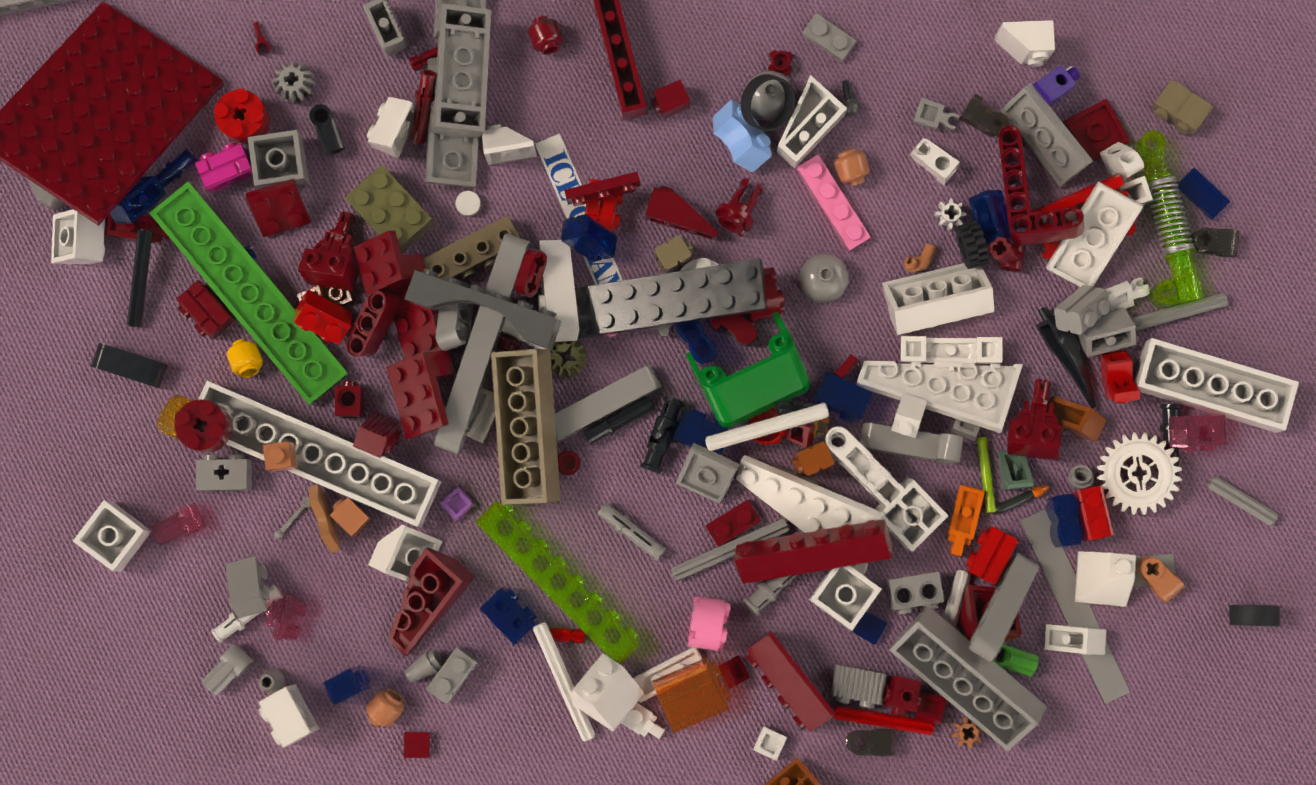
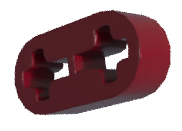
M529 249L525 253L515 282L517 294L533 297L537 293L547 264V256L543 251Z

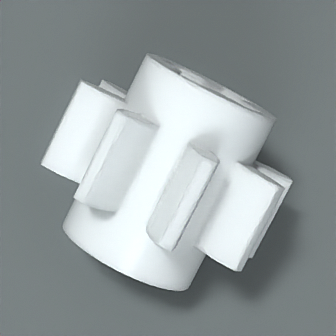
M950 198L947 205L940 202L938 207L942 211L935 212L934 217L940 219L938 227L945 225L948 231H951L954 224L956 226L962 225L959 218H964L967 213L961 212L960 208L963 203L961 202L957 205L953 203L952 198ZM948 210L951 211L952 215H955L953 219H949V215L946 214Z

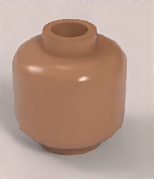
M856 147L838 153V158L834 164L840 181L843 183L850 182L851 186L864 182V176L870 173L865 153L862 150H857Z
M393 689L378 690L366 706V712L369 716L368 720L376 727L392 726L404 710L402 696Z

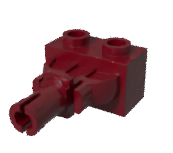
M341 211L335 229L326 232L324 239L319 241L313 249L305 248L297 270L308 285L353 291L360 273L358 264L354 260L352 249L354 238L350 235L351 227L356 218L354 214Z
M1036 379L1031 410L1029 411L1030 402L1025 401L1024 409L1017 415L1015 420H1010L1007 451L1009 455L1058 461L1062 439V425L1058 424V420L1054 415V404L1050 403L1049 412L1047 413L1051 382L1044 379L1043 390H1041L1042 379Z

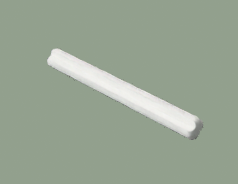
M822 403L708 436L705 439L706 446L709 451H713L827 418L829 411L827 405Z
M545 622L534 626V633L582 741H589L595 737V732L587 714L572 704L574 685Z

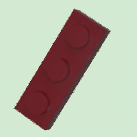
M638 171L566 189L564 192L568 205L581 206L588 203L589 199H608L612 197V193L622 191V194L632 193L637 190L636 187H640Z

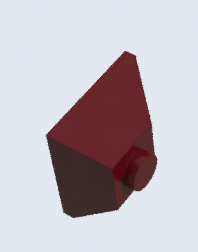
M966 586L959 622L961 634L969 641L997 587ZM1017 613L1004 641L1018 638L1022 635L1019 613Z

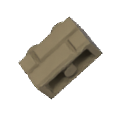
M677 235L668 240V244L663 243L655 248V261L663 274L678 272V269L681 270L691 261L694 249L687 238L682 239L681 236Z

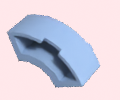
M731 99L713 116V134L726 144L732 154L734 163L753 173L772 156L770 149L771 141L762 130L750 126L745 121L741 113V104Z

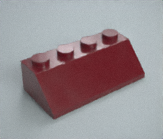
M768 631L745 649L749 653L745 658L754 669L759 666L764 673L761 677L769 689L775 687L780 693L777 699L785 709L790 707L796 715L793 717V720L801 730L806 727L811 732L836 715L771 631Z

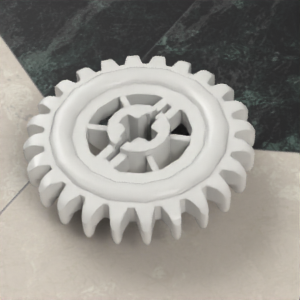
M1135 432L1132 434V440H1129L1126 435H1122V444L1117 440H1113L1115 449L1105 448L1109 457L1100 456V459L1106 464L1097 466V469L1104 472L1097 479L1105 481L1102 485L1103 490H1109L1105 499L1114 497L1112 506H1116L1121 502L1122 512L1130 506L1132 515L1136 513L1138 508L1141 509L1143 515H1146L1147 507H1150L1155 513L1157 511V503L1165 508L1164 498L1174 499L1170 490L1179 491V488L1173 483L1182 481V478L1175 475L1182 468L1173 465L1179 460V457H1170L1174 448L1165 450V440L1160 444H1156V435L1149 441L1146 432L1143 433L1141 439H1138ZM1142 455L1151 458L1154 462L1149 465L1143 463ZM1129 457H1133V464L1130 467L1122 465ZM1136 457L1139 459L1138 465L1141 471H1146V475L1142 477L1141 481L1142 490H1140L1138 478L1132 476V472H1135L1137 467ZM1156 464L1159 471L1158 480L1151 477L1150 467ZM1121 468L1128 470L1127 477L1129 480L1125 483H1122L1120 477ZM1152 480L1156 482L1155 486L1146 491L1145 483ZM1129 482L1135 484L1137 492L1128 489L1125 485Z

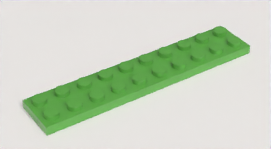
M189 181L149 212L308 405H312L349 374L314 332L302 330L294 323L296 309Z

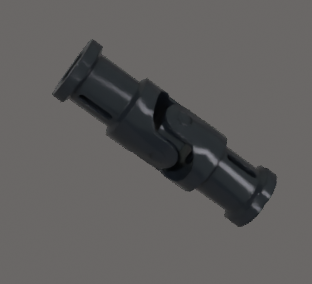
M668 396L663 398L665 402L661 414L655 420V426L646 446L648 448L644 462L640 463L639 466L657 474L661 473L660 466L665 454H668L673 434L678 425L676 420L681 407L685 405L684 402Z

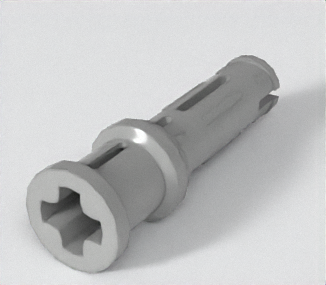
M797 575L770 579L766 583H760L758 589L748 599L744 598L742 602L758 617L760 611L769 602L773 603L777 598L776 595Z

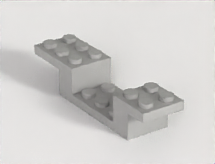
M435 0L433 38L438 39L435 104L430 109L428 123L425 184L464 188L476 187L478 138L485 132L491 10L486 9V0Z

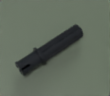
M645 397L607 419L602 418V422L583 431L589 444L593 445V443L609 434L613 436V432L652 411L654 405L649 397Z

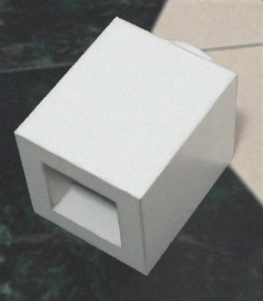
M903 393L891 431L916 438L927 400Z

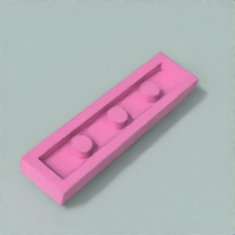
M816 155L797 167V171L847 250L850 252L871 238L820 156Z

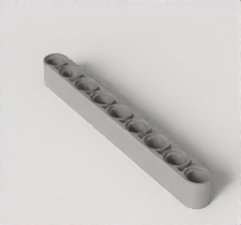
M507 233L504 235L484 294L494 296V293H499L509 297L508 302L512 303L516 291V278L523 257L530 248V241ZM480 306L445 409L449 425L439 428L434 443L435 447L456 454H460L492 362L491 353L496 350L506 320L505 316L488 307Z

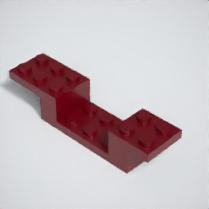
M395 230L386 231L353 248L366 295L380 290L393 291L399 297L400 304L394 316V322L405 359L387 366L386 369L405 438L413 439L449 425L437 381L455 374L449 350H442L436 341L438 309L431 310L405 299L414 271L423 273L424 269H426L422 254L402 255Z

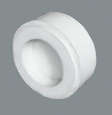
M464 191L456 199V208L461 215L472 217L480 211L481 201L476 193Z

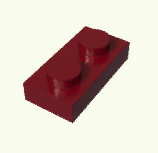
M746 500L708 523L705 527L719 547L761 520L749 500Z

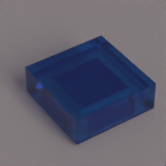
M866 611L852 632L875 645L888 623Z

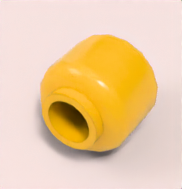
M246 339L235 341L232 344L233 346L227 351V358L232 372L242 378L255 376L263 365L258 345Z

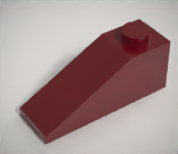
M666 186L653 188L645 220L714 241L717 240L718 231L684 199L674 193V189Z

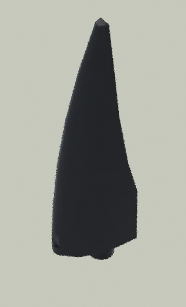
M1047 306L1039 309L1038 312L1043 321L1037 324L1036 327L1045 344L1072 377L1091 408H1095L1096 402L1093 385L1077 335L1070 331L1058 330L1055 315H1051Z

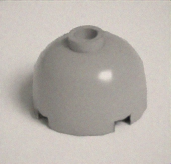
M762 71L752 78L754 79L763 74H771L789 82L784 75L775 71ZM769 80L763 83L754 93L751 101V113L756 119L765 122L775 121L782 112L785 94L782 85L777 80Z
M821 253L814 255L806 260L800 270V288L804 295L813 302H834L842 296L848 286L849 275L847 267L841 259L833 254Z

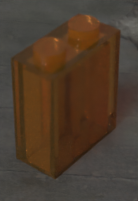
M708 657L652 680L673 733L730 709L727 703L728 700H731L726 685L721 687L717 679L722 677L716 662L711 664Z

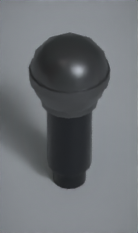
M843 80L844 106L847 107L845 114L850 117L856 116L860 112L861 106L854 97L849 80Z

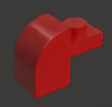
M1126 350L1101 354V375L1107 399H1113L1114 403H1129L1132 400H1140V390L1133 381L1132 360Z

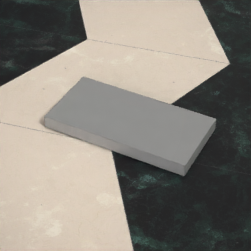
M1032 83L1026 85L1000 110L1003 115L1007 116L1008 122L1020 130L1023 141L1061 188L1093 162Z

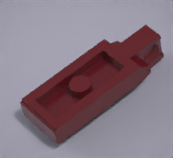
M111 211L107 217L104 232L106 236L136 241L138 230L147 229L153 232L152 243H161L162 238L170 239L153 217Z

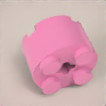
M695 596L693 602L694 610L691 614L688 647L715 651L723 649L727 635V628H724L723 624L726 625L727 618H729L730 603H725V600Z

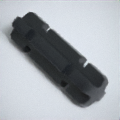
M779 401L776 404V413L784 415L822 403Z

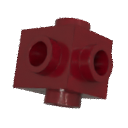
M890 676L888 685L884 687L883 707L891 708L892 714L906 716L907 712H916V708L921 703V693H919L921 682L900 676Z

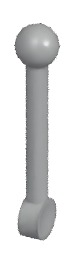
M308 497L302 500L300 508L283 527L274 532L275 539H282L283 533L304 509L311 507Z

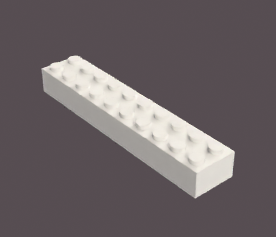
M206 381L199 399L208 400L220 405L229 413L232 419L233 428L226 443L227 445L265 461L264 444L292 442L295 444L297 469L287 471L412 525L422 527L441 481L384 456L378 458L353 447V443ZM203 421L200 430L205 431L204 426L208 425V423Z

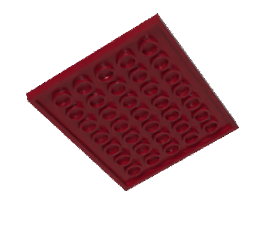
M102 1L1 108L0 161L99 226L223 86V80Z

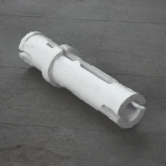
M274 584L268 589L270 599L267 600V608L280 598H283L281 592ZM232 612L227 620L212 629L211 632L222 643L237 630H243L245 628L244 625L260 613L238 619L236 614Z

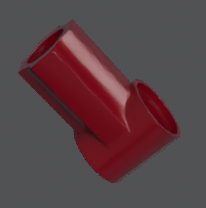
M997 237L994 242L990 243L989 252L993 254L994 259L1000 262V269L1011 272L1022 271L1026 246L1017 245L1006 238Z

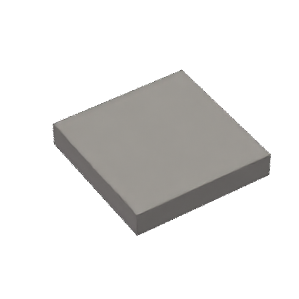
M693 443L676 484L721 505L740 464Z

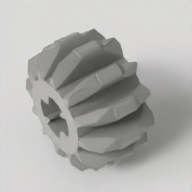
M293 60L290 67L286 63H282L284 70L276 69L275 74L278 77L272 79V83L276 85L274 88L275 93L281 94L280 98L283 101L290 99L292 104L296 103L297 97L302 102L305 101L303 95L305 93L312 95L313 92L309 87L315 85V81L310 79L313 76L312 71L306 70L307 66L304 63L298 66L296 61ZM294 78H296L298 81L294 82L293 86H291L289 83H292Z

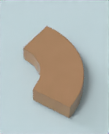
M318 484L310 486L309 504L317 519L320 537L333 554L340 551V540L335 520L330 516L332 511Z

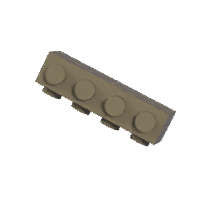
M507 215L423 258L426 269L438 273L437 278L447 280V277H452L457 280L460 278L466 280L476 274L475 270L483 266L485 269L494 266L501 242L506 233L516 237L519 236Z

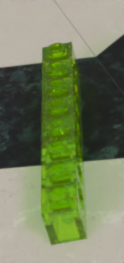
M495 501L475 523L609 658L621 664L640 645L637 641L640 636L630 626L625 629L619 623L622 618L612 608L607 611L601 605L604 600L594 590L589 593L583 587L586 582L577 573L572 576L565 569L568 564L559 555L554 558L548 552L551 547L541 537L536 540L530 534L533 529L523 519L518 522L512 516L515 511L508 504L502 505ZM504 521H510L513 525V530L508 535H503L500 532V525ZM527 538L531 543V548L526 553H521L517 548L519 540ZM540 556H545L549 561V565L544 571H539L535 567V561ZM557 574H563L566 577L567 583L562 589H557L553 585V578ZM575 592H580L584 595L585 601L580 607H576L571 603V595ZM592 610H598L602 613L603 619L598 625L590 623L588 615ZM610 628H616L620 631L621 637L618 642L612 643L608 641L606 633Z

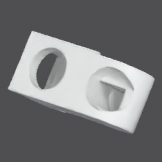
M925 138L910 153L911 158L915 162L925 167L943 185L958 170L960 163Z
M1120 142L1100 152L1107 172L1110 175L1114 176L1118 173L1121 177L1127 179L1144 169V163L1140 155L1131 147Z

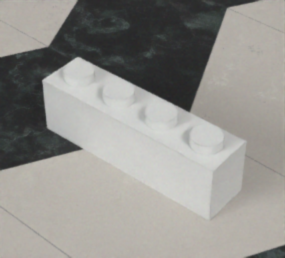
M569 239L539 241L538 250L543 251L547 256V264L539 286L542 290V295L538 297L539 310L543 308L556 313L555 318L562 321L555 342L577 341L579 322Z

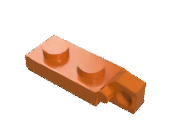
M959 485L947 532V540L952 541L950 555L962 556L964 545L970 546L971 540L974 539L985 491Z

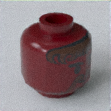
M540 16L535 18L533 24L528 28V35L535 51L541 52L542 55H549L560 49L563 35L555 19Z

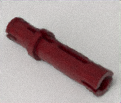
M432 70L421 71L419 89L415 92L417 101L410 141L416 144H424L426 142L431 103L435 100V93L433 92L437 73Z

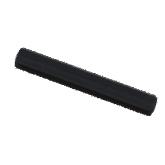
M139 229L137 232L127 325L137 328L142 326L153 234L151 230Z

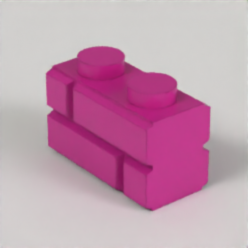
M237 143L227 144L223 147L224 151L214 154V152L206 153L200 157V161L195 163L208 192L214 193L253 176L250 157L246 148L241 143L238 145Z

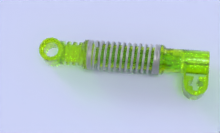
M1150 130L1137 141L1135 148L1142 160L1145 161L1143 162L1144 167H1146L1144 172H1148L1145 175L1150 191L1154 192L1151 193L1153 200L1149 203H1153L1150 208H1154L1153 214L1156 213L1153 219H1157L1154 224L1159 225L1156 227L1157 230L1160 229L1157 235L1162 236L1159 240H1163V243L1160 245L1164 246L1161 251H1163L1164 260L1169 263L1173 279L1165 280L1155 285L1150 290L1149 300L1157 308H1167L1202 299L1204 294L1193 257L1195 247L1193 243H1190L1193 239L1188 238L1191 235L1190 232H1187L1190 228L1186 227L1188 225V222L1185 221L1187 217L1183 216L1185 214V211H1182L1184 206L1180 205L1183 201L1178 200L1181 198V195L1178 194L1180 190L1176 189L1178 187V184H1175L1177 179L1175 173L1171 172L1170 168H1167L1169 166V162H1165L1168 160L1167 156H1163L1166 154V139L1161 132ZM1146 140L1153 141L1156 149L1150 150L1147 148ZM1174 283L1176 293L1168 296L1167 298L1165 296L1161 297L1160 292L1163 291L1164 293L1173 290Z

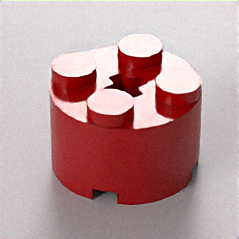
M242 88L230 91L223 95L214 107L215 121L218 128L235 143L247 145L249 144L248 137L265 135L268 131L269 112L261 100L250 91ZM244 114L245 119L241 121L240 116Z

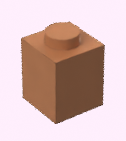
M287 441L263 445L267 471L277 472L297 469L294 443Z
M349 497L345 500L343 498L338 500L332 507L334 511L330 514L352 537H356L373 520Z

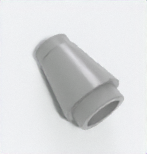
M433 649L430 652L426 650L405 670V675L411 683L438 673L444 665L443 660L436 650Z
M275 668L263 672L259 680V686L269 694H274L283 689L285 685L284 674ZM267 677L272 681L271 686L267 685Z

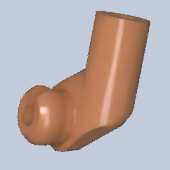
M926 243L921 255L912 258L909 256L904 260L905 269L911 273L928 269L937 248Z

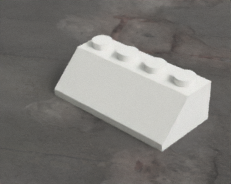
M965 263L882 283L891 322L897 335L995 312L993 288L982 266L968 269Z

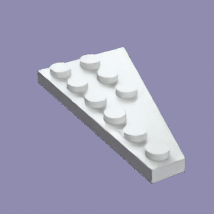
M864 361L856 386L900 401L903 393L927 400L925 408L927 410L1001 433L1023 364H1014L1013 366L990 364V366L975 365L974 363L935 362L934 364H921V362H911V364L895 363V361Z
M744 455L741 459L736 480L804 533L822 528L830 529L845 524L853 525L869 520L883 519L884 513L749 456ZM869 563L852 565L851 567L864 576Z

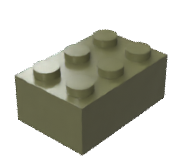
M383 165L379 166L345 197L349 204L378 235L386 231L395 230L402 254L435 225L432 218Z

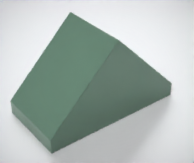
M998 451L1002 490L1023 489L1034 486L1026 456L1009 455L1008 451Z

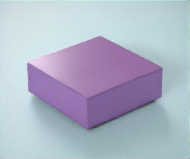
M459 486L440 502L455 521H458L475 506V503Z

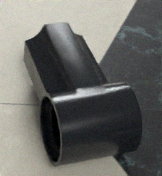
M317 104L313 106L310 110L309 118L314 125L324 155H334L345 149L335 122V115L326 105ZM327 112V120L322 123L317 122L318 114Z

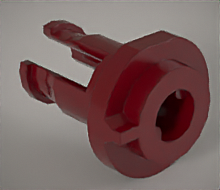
M743 178L740 181V187L734 192L729 203L719 204L715 211L720 225L728 231L736 233L739 237L749 232L754 225L750 215L757 204L758 196L763 193L762 186L757 184L747 204L739 202L750 181L749 178Z

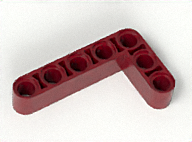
M1015 126L1003 127L998 133L1012 241L1017 245H1031L1074 239L1081 236L1085 225L1083 212L1079 208L1066 207L1031 212L1021 133ZM1007 140H1015L1012 143H1006ZM1012 161L1018 162V163L1015 164V165H1009V164H1008L1009 162H1012ZM1014 183L1021 184L1018 187H1011ZM1017 205L1024 206L1019 210L1013 209ZM1072 220L1078 221V223L1075 225L1067 224L1069 221ZM1045 224L1053 225L1048 229L1042 228V226ZM1018 228H1026V229H1027V230L1024 231V232H1017V231H1016Z

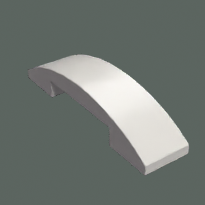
M901 336V362H921L926 364H934L935 362L1002 363V337L926 338V336Z

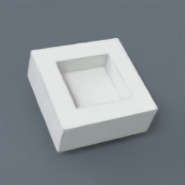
M763 726L753 750L777 761L787 737Z

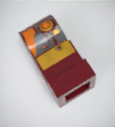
M739 314L713 318L709 323V327L715 332L721 327L733 335L735 341L741 346L751 345L757 336L755 326Z
M829 416L800 425L795 432V427L787 429L786 439L805 448L812 446L813 439L827 434Z

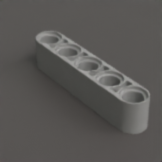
M647 365L555 413L556 442L558 443L599 422L602 418H606L662 388L651 365Z
M1018 552L1015 553L967 647L969 650L989 662L996 657L1040 565Z

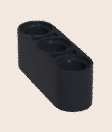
M98 343L90 367L160 388L167 364Z

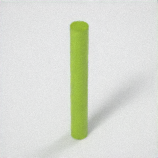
M987 437L977 438L983 491H985L986 513L996 512Z

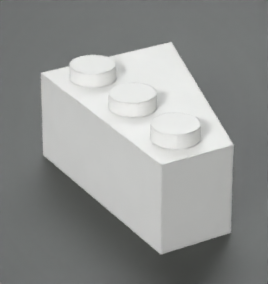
M811 75L777 148V153L793 168H796L845 116L847 107Z

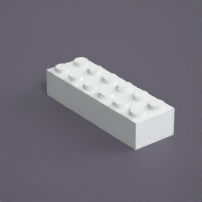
M1153 338L1144 342L1134 382L1141 393L1275 433L1286 431L1299 382Z

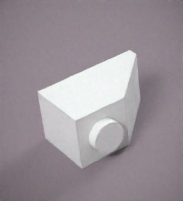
M1046 624L1044 650L1105 655L1106 629Z

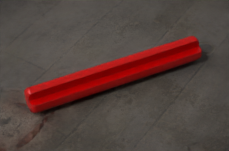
M838 705L834 707L836 715L833 718L837 720L932 735L934 730V723L921 719Z

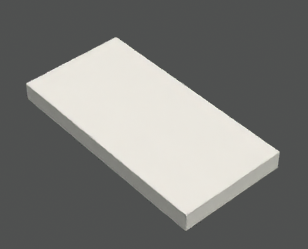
M1098 181L1081 208L1085 225L1083 234L1074 239L1062 240L1047 263L1046 269L1079 287L1082 285L1094 286L1141 212L1143 205ZM1074 220L1072 225L1077 224L1078 221Z

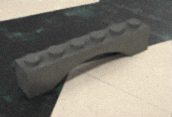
M424 269L423 273L414 271L405 296L407 301L431 310L455 304H476L488 307L505 316L518 330L523 340L552 350L562 323L558 318H555L556 313L543 308L541 313L531 310L533 305L519 300L517 304L508 302L509 297L499 293H494V296L484 294L485 289L472 284L470 289L461 286L462 281L452 277H447V280L437 278L438 273L428 269Z

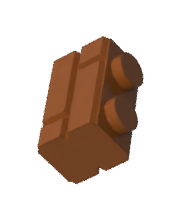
M823 441L813 443L808 448H802L794 452V459H791L794 470L806 476L834 465V460L828 446Z

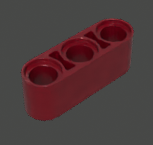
M377 290L368 295L346 342L347 352L351 356H373L378 351L400 304L399 297L395 292Z

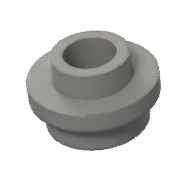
M1078 465L1070 470L1068 481L1076 489H1087L1093 484L1094 474L1089 467ZM1083 476L1085 480L1079 481L1076 477Z

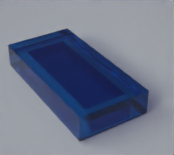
M1195 167L1178 183L1177 189L1210 220L1214 219L1230 202Z

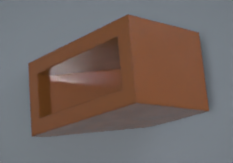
M1052 396L1047 407V413L1049 412L1050 403L1054 404V415L1058 420V424L1062 425V429L1075 436L1096 442L1107 420L1092 408Z

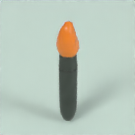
M1046 485L1035 486L1029 491L997 504L995 507L996 512L991 513L1001 514L1034 498L1041 497L1047 492L1049 487Z

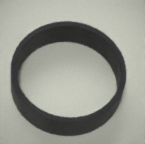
M771 74L755 77L745 87L741 97L740 106L743 118L750 126L762 131L771 132L780 129L789 121L795 108V94L792 86L785 79ZM769 80H777L784 90V107L775 121L765 126H759L751 114L753 95L763 83Z

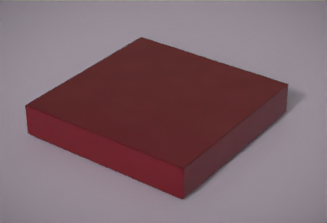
M1107 99L1063 121V124L1093 162L1102 158L1100 152L1115 143L1120 142L1126 145L1131 142Z

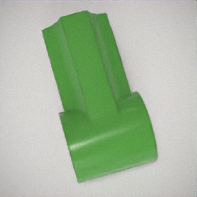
M1002 644L1003 657L997 661L993 659V661L1000 667L1032 677L1036 671L1039 656Z

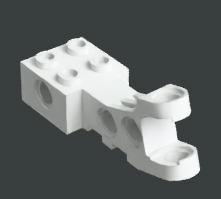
M834 427L828 431L825 441L832 458L876 499L879 505L875 510L884 513L883 519L886 520L889 532L904 548L913 552L948 515L913 479L906 477L899 484L848 430L843 427ZM835 438H840L845 444L842 447H835L831 441Z

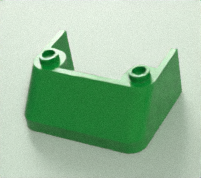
M778 312L772 313L778 334L773 336L768 344L772 356L726 377L723 370L717 366H709L699 370L690 352L686 354L692 373L717 422L722 427H734L776 407L779 401H789L804 394L810 387L808 373L795 343Z

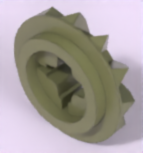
M579 341L554 342L553 348L550 350L551 370L559 376L572 377L577 375L586 364V350ZM571 347L570 355L577 361L568 360L562 367L563 358L557 352L566 353Z

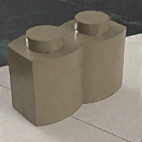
M1171 79L1151 108L1159 119L1172 121L1175 124V128L1182 134L1187 135L1189 133L1193 135L1213 106L1190 92L1180 83Z

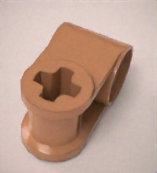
M1145 556L1138 560L1136 564L1137 573L1165 604L1185 587L1183 582L1159 559ZM1148 563L1154 564L1152 566V569L1154 570L1153 573L1147 572L1148 567L1146 565Z

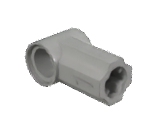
M236 643L225 651L220 657L221 661L202 680L204 686L216 696L236 677L241 676L254 662Z

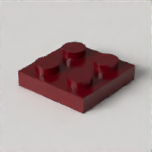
M294 178L246 193L247 202L263 238L311 223L310 216Z

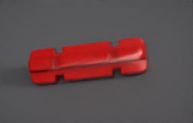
M551 627L549 629L554 642L574 641V643H584L585 630L574 629V631L568 628Z

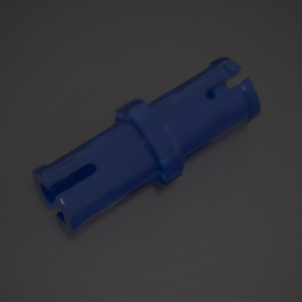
M186 148L171 163L168 161L165 164L166 167L149 181L161 192L174 179L181 178V173L196 162L197 159Z

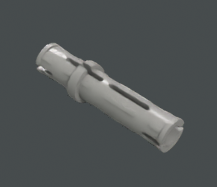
M608 502L597 513L598 516L614 527L615 532H621L652 556L654 560L657 561L665 551V547L628 520L629 516L626 514L623 516L610 506Z

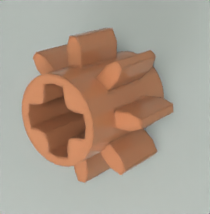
M962 716V723H952L956 727V732L950 735L959 738L956 744L959 747L965 742L967 747L972 749L974 741L982 742L978 738V733L983 732V730L976 728V724L973 721L968 723L967 718ZM963 728H966V729H969V728H970L969 731L972 733V736H971V737H968V736H965V737H964V733L961 732L962 729H963Z

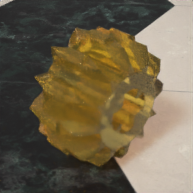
M178 394L171 397L168 403L164 404V408L160 412L158 429L169 437L178 439L174 428L175 414L191 400Z

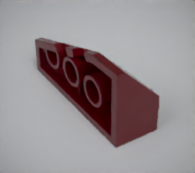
M429 547L425 548L411 567L409 573L411 576L407 588L404 589L402 595L404 598L399 612L396 613L388 637V641L405 656L412 652L475 578L458 560Z

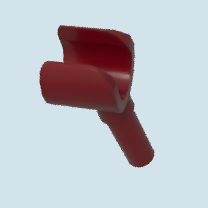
M253 23L258 41L255 45L256 52L262 55L260 46L266 44L268 51L271 52L272 47L265 41L259 23Z

